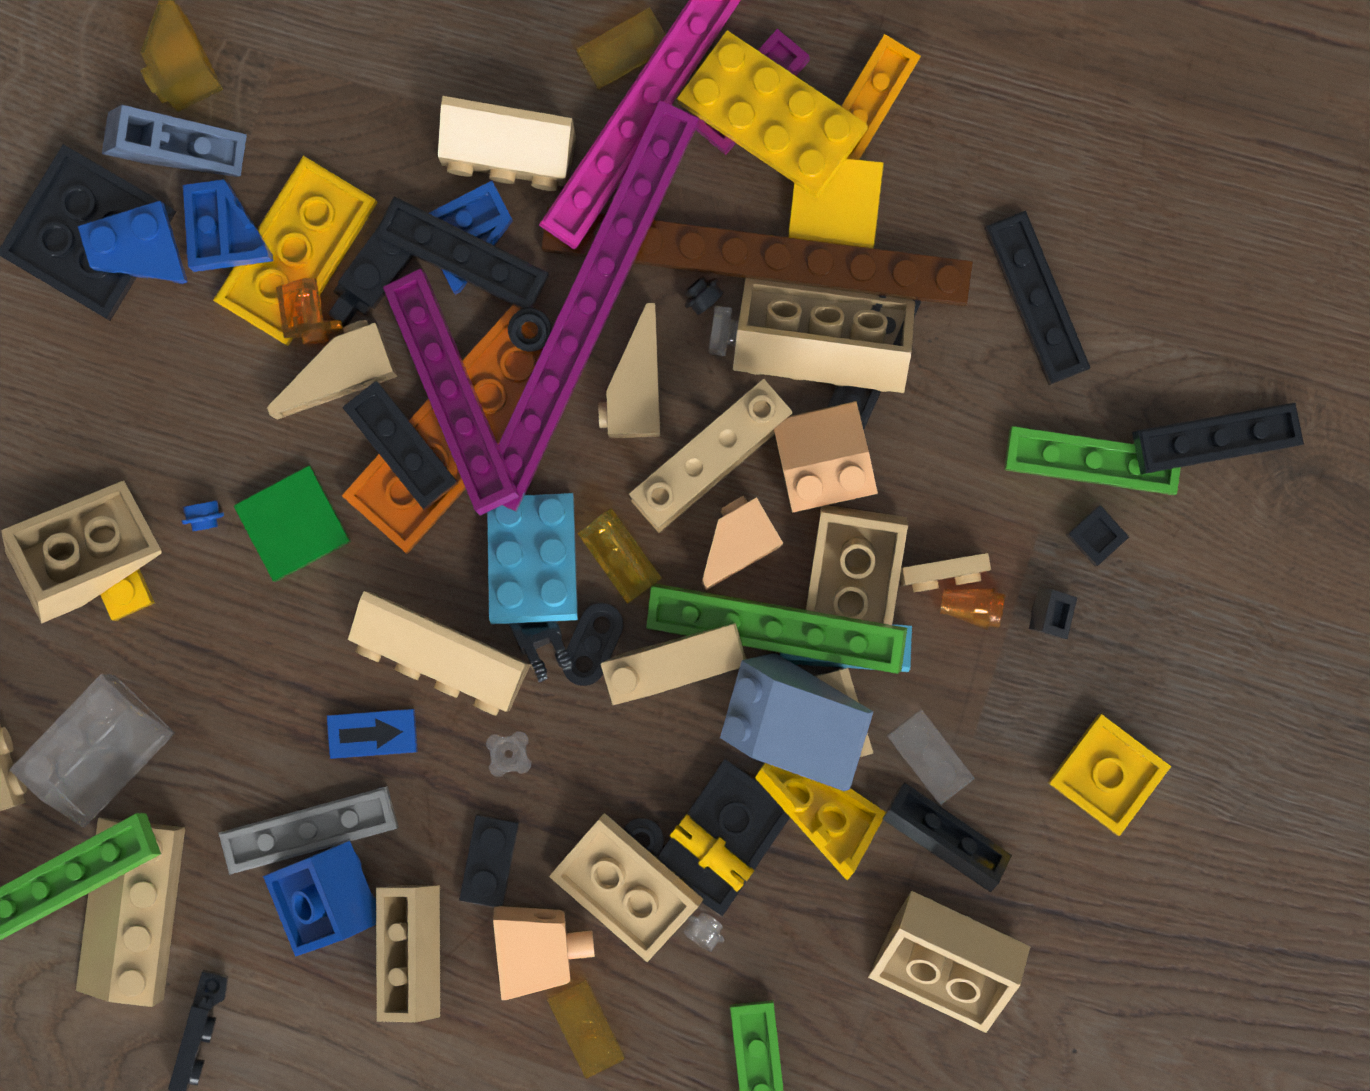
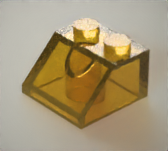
M158 0L140 52L147 66L140 70L151 92H156L162 104L169 101L179 112L224 89L187 14L176 0Z

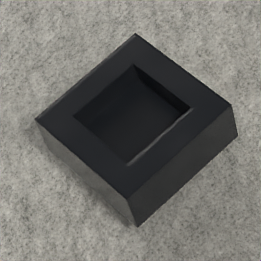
M1101 505L1097 506L1066 534L1095 567L1100 565L1129 538L1126 532Z
M1039 587L1031 610L1032 617L1029 629L1053 637L1068 639L1077 597L1053 589Z

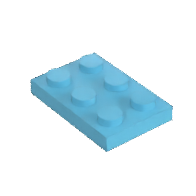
M573 493L524 495L517 512L502 505L487 512L490 624L578 620Z

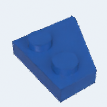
M222 179L183 185L189 269L193 272L273 261V254L228 182Z
M493 181L429 212V214L494 246L513 222ZM443 271L455 295L460 293L468 282Z
M157 201L78 226L90 268L93 270L109 273L118 272L147 279L148 277L178 284L188 282L163 202Z

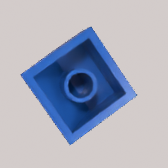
M350 841L263 876L295 957L342 941L376 925V898L369 889L361 869V861L354 852Z

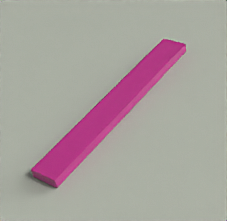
M688 0L539 226L571 248H577L624 177L659 100L672 105L741 0Z

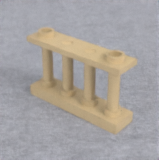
M765 379L761 380L629 493V496L632 498L631 502L658 534L661 533L775 435L774 428L793 413L792 410Z

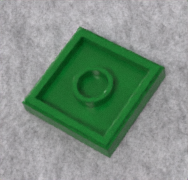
M310 465L234 505L273 582L283 579L351 542Z

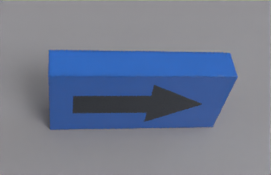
M415 709L327 716L330 759L418 752Z

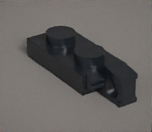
M376 231L339 279V284L333 291L339 298L328 315L343 327L348 325L357 311L366 315L371 308L375 309L385 296L383 287L396 281L413 258V255L375 236Z
M208 970L202 971L168 1090L188 1091L190 1084L198 1086L205 1060L197 1058L202 1042L210 1043L217 1020L216 1017L209 1016L213 1006L225 1000L229 976Z

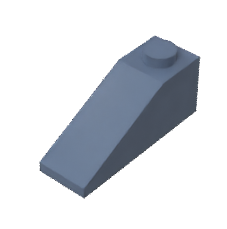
M120 105L108 112L102 154L145 164L240 177L247 134Z

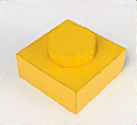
M140 569L100 594L112 621L119 620L155 603Z

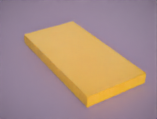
M303 156L257 229L273 254V261L233 267L213 301L289 346L378 203L377 200Z

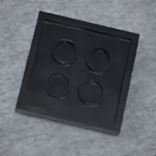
M63 144L2 243L0 256L111 321L137 277L118 272L97 271L90 268L78 226L159 200ZM164 204L169 221L171 222L176 211Z

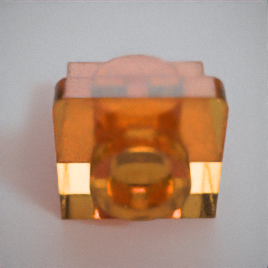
M302 278L276 287L284 338H302L303 344H316L328 341L329 333L343 329L341 320L323 321L321 299L316 278Z

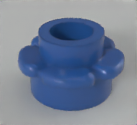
M218 501L183 507L185 520H181L182 524L191 523L192 532L218 527L217 518L223 517L224 512L220 513Z

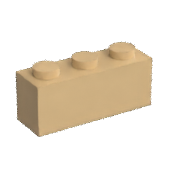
M399 885L376 888L377 1022H421L440 1017V885Z

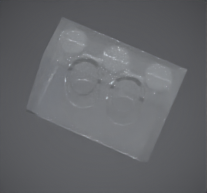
M100 674L9 770L41 801L80 826L86 827L175 732L114 674Z

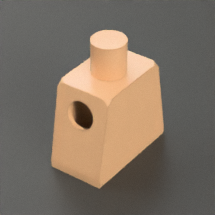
M505 906L494 907L493 924L501 1000H509L567 984L570 982L569 959L595 957L593 932L567 933L564 911Z

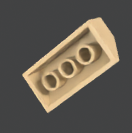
M746 278L737 330L733 370L755 375L764 374L794 380L831 383L837 386H854L882 392L904 393L912 352L915 301L889 296L879 298V296L873 294ZM876 303L883 304L880 312L871 310L872 306L876 305ZM886 317H891L896 322V328L890 334H886L888 323ZM904 321L901 346L893 345Z
M363 591L348 637L349 641L358 644L355 650L356 653L376 662H379L381 656L387 657L397 662L394 670L416 680L419 679L421 673L437 680L434 685L435 689L455 698L458 697L460 691L475 697L473 706L497 716L499 709L505 712L510 711L530 668V664L380 595Z
M98 818L96 835L123 820ZM150 823L161 855L88 893L76 991L107 1002L153 1007L164 1000L185 827Z

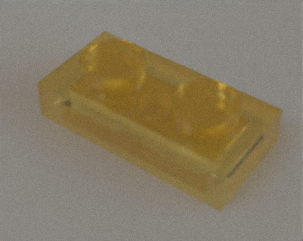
M649 7L577 48L576 52L596 88L599 90L646 63L666 34Z
M612 508L601 514L578 533L581 540L627 604L662 579Z
M587 979L548 998L547 1001L586 1079L625 1060V1055Z

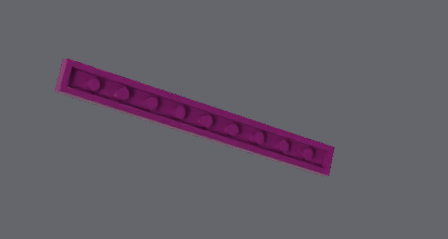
M661 100L657 104L498 444L520 496L502 506L517 512L699 123L698 117Z

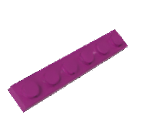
M419 269L384 286L385 294L475 511L482 515L520 497L426 273Z

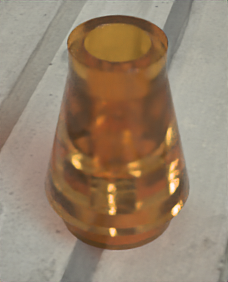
M995 588L944 589L940 614L952 616L988 631L989 627L1000 628L1005 594L996 593Z

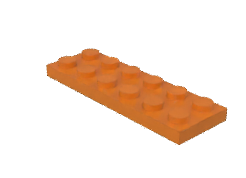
M514 305L507 310L463 360L497 444H499L543 350L541 348L532 352L523 351L511 342L508 335V325L512 316L521 310ZM529 321L522 325V331L526 336L532 337L538 333V327L534 322ZM429 399L409 421L459 484L424 510L380 454H378L342 495L343 498L407 554L466 489Z

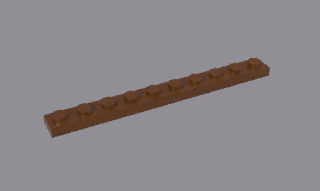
M599 213L575 249L544 229L542 251L586 257L606 214ZM653 220L633 263L966 306L973 261Z

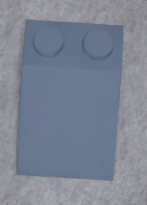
M772 653L741 661L720 738L753 759L836 789L847 791L850 790L873 711L777 653Z

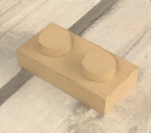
M985 553L901 568V586L912 585L913 593L938 589V580L955 577L956 585L982 581L980 573L991 570L989 555Z

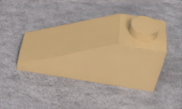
M646 303L607 388V402H599V427L608 428L609 438L660 436L655 303Z
M367 320L345 326L343 328L344 334L334 337L269 404L267 409L270 416L278 420L367 388L376 380L381 383L398 377L380 327L376 323L368 325Z
M736 623L617 654L602 662L601 667L612 704L616 705L740 668L741 661L745 660L746 656Z

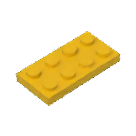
M728 30L677 98L679 105L816 198L820 196L868 130L867 123Z

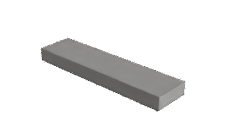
M388 786L222 831L219 832V837L230 875L348 841L394 830L399 827Z

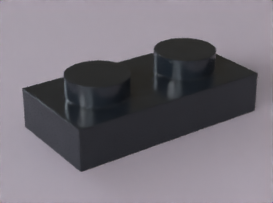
M480 814L476 815L459 901L489 907L503 906L520 822Z

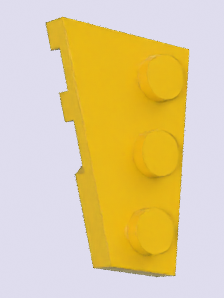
M763 763L755 776L756 780L841 875L848 880L855 872L878 830L885 811L851 788L850 790L842 791Z

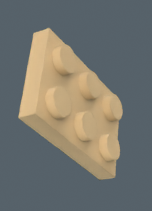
M605 813L549 876L646 962L655 955L703 901L701 896Z

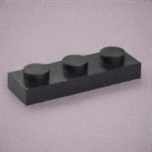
M377 380L342 407L424 510L459 484Z
M905 782L895 793L882 818L989 892H992L1000 883L1012 857L1010 853Z

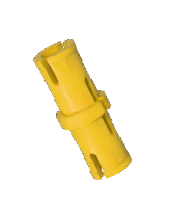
M688 814L684 816L679 826L677 825L669 835L700 859L698 864L705 869L708 866L731 885L736 892L754 872L752 867L747 866L724 847L726 842L722 838L718 837L715 839L693 821Z

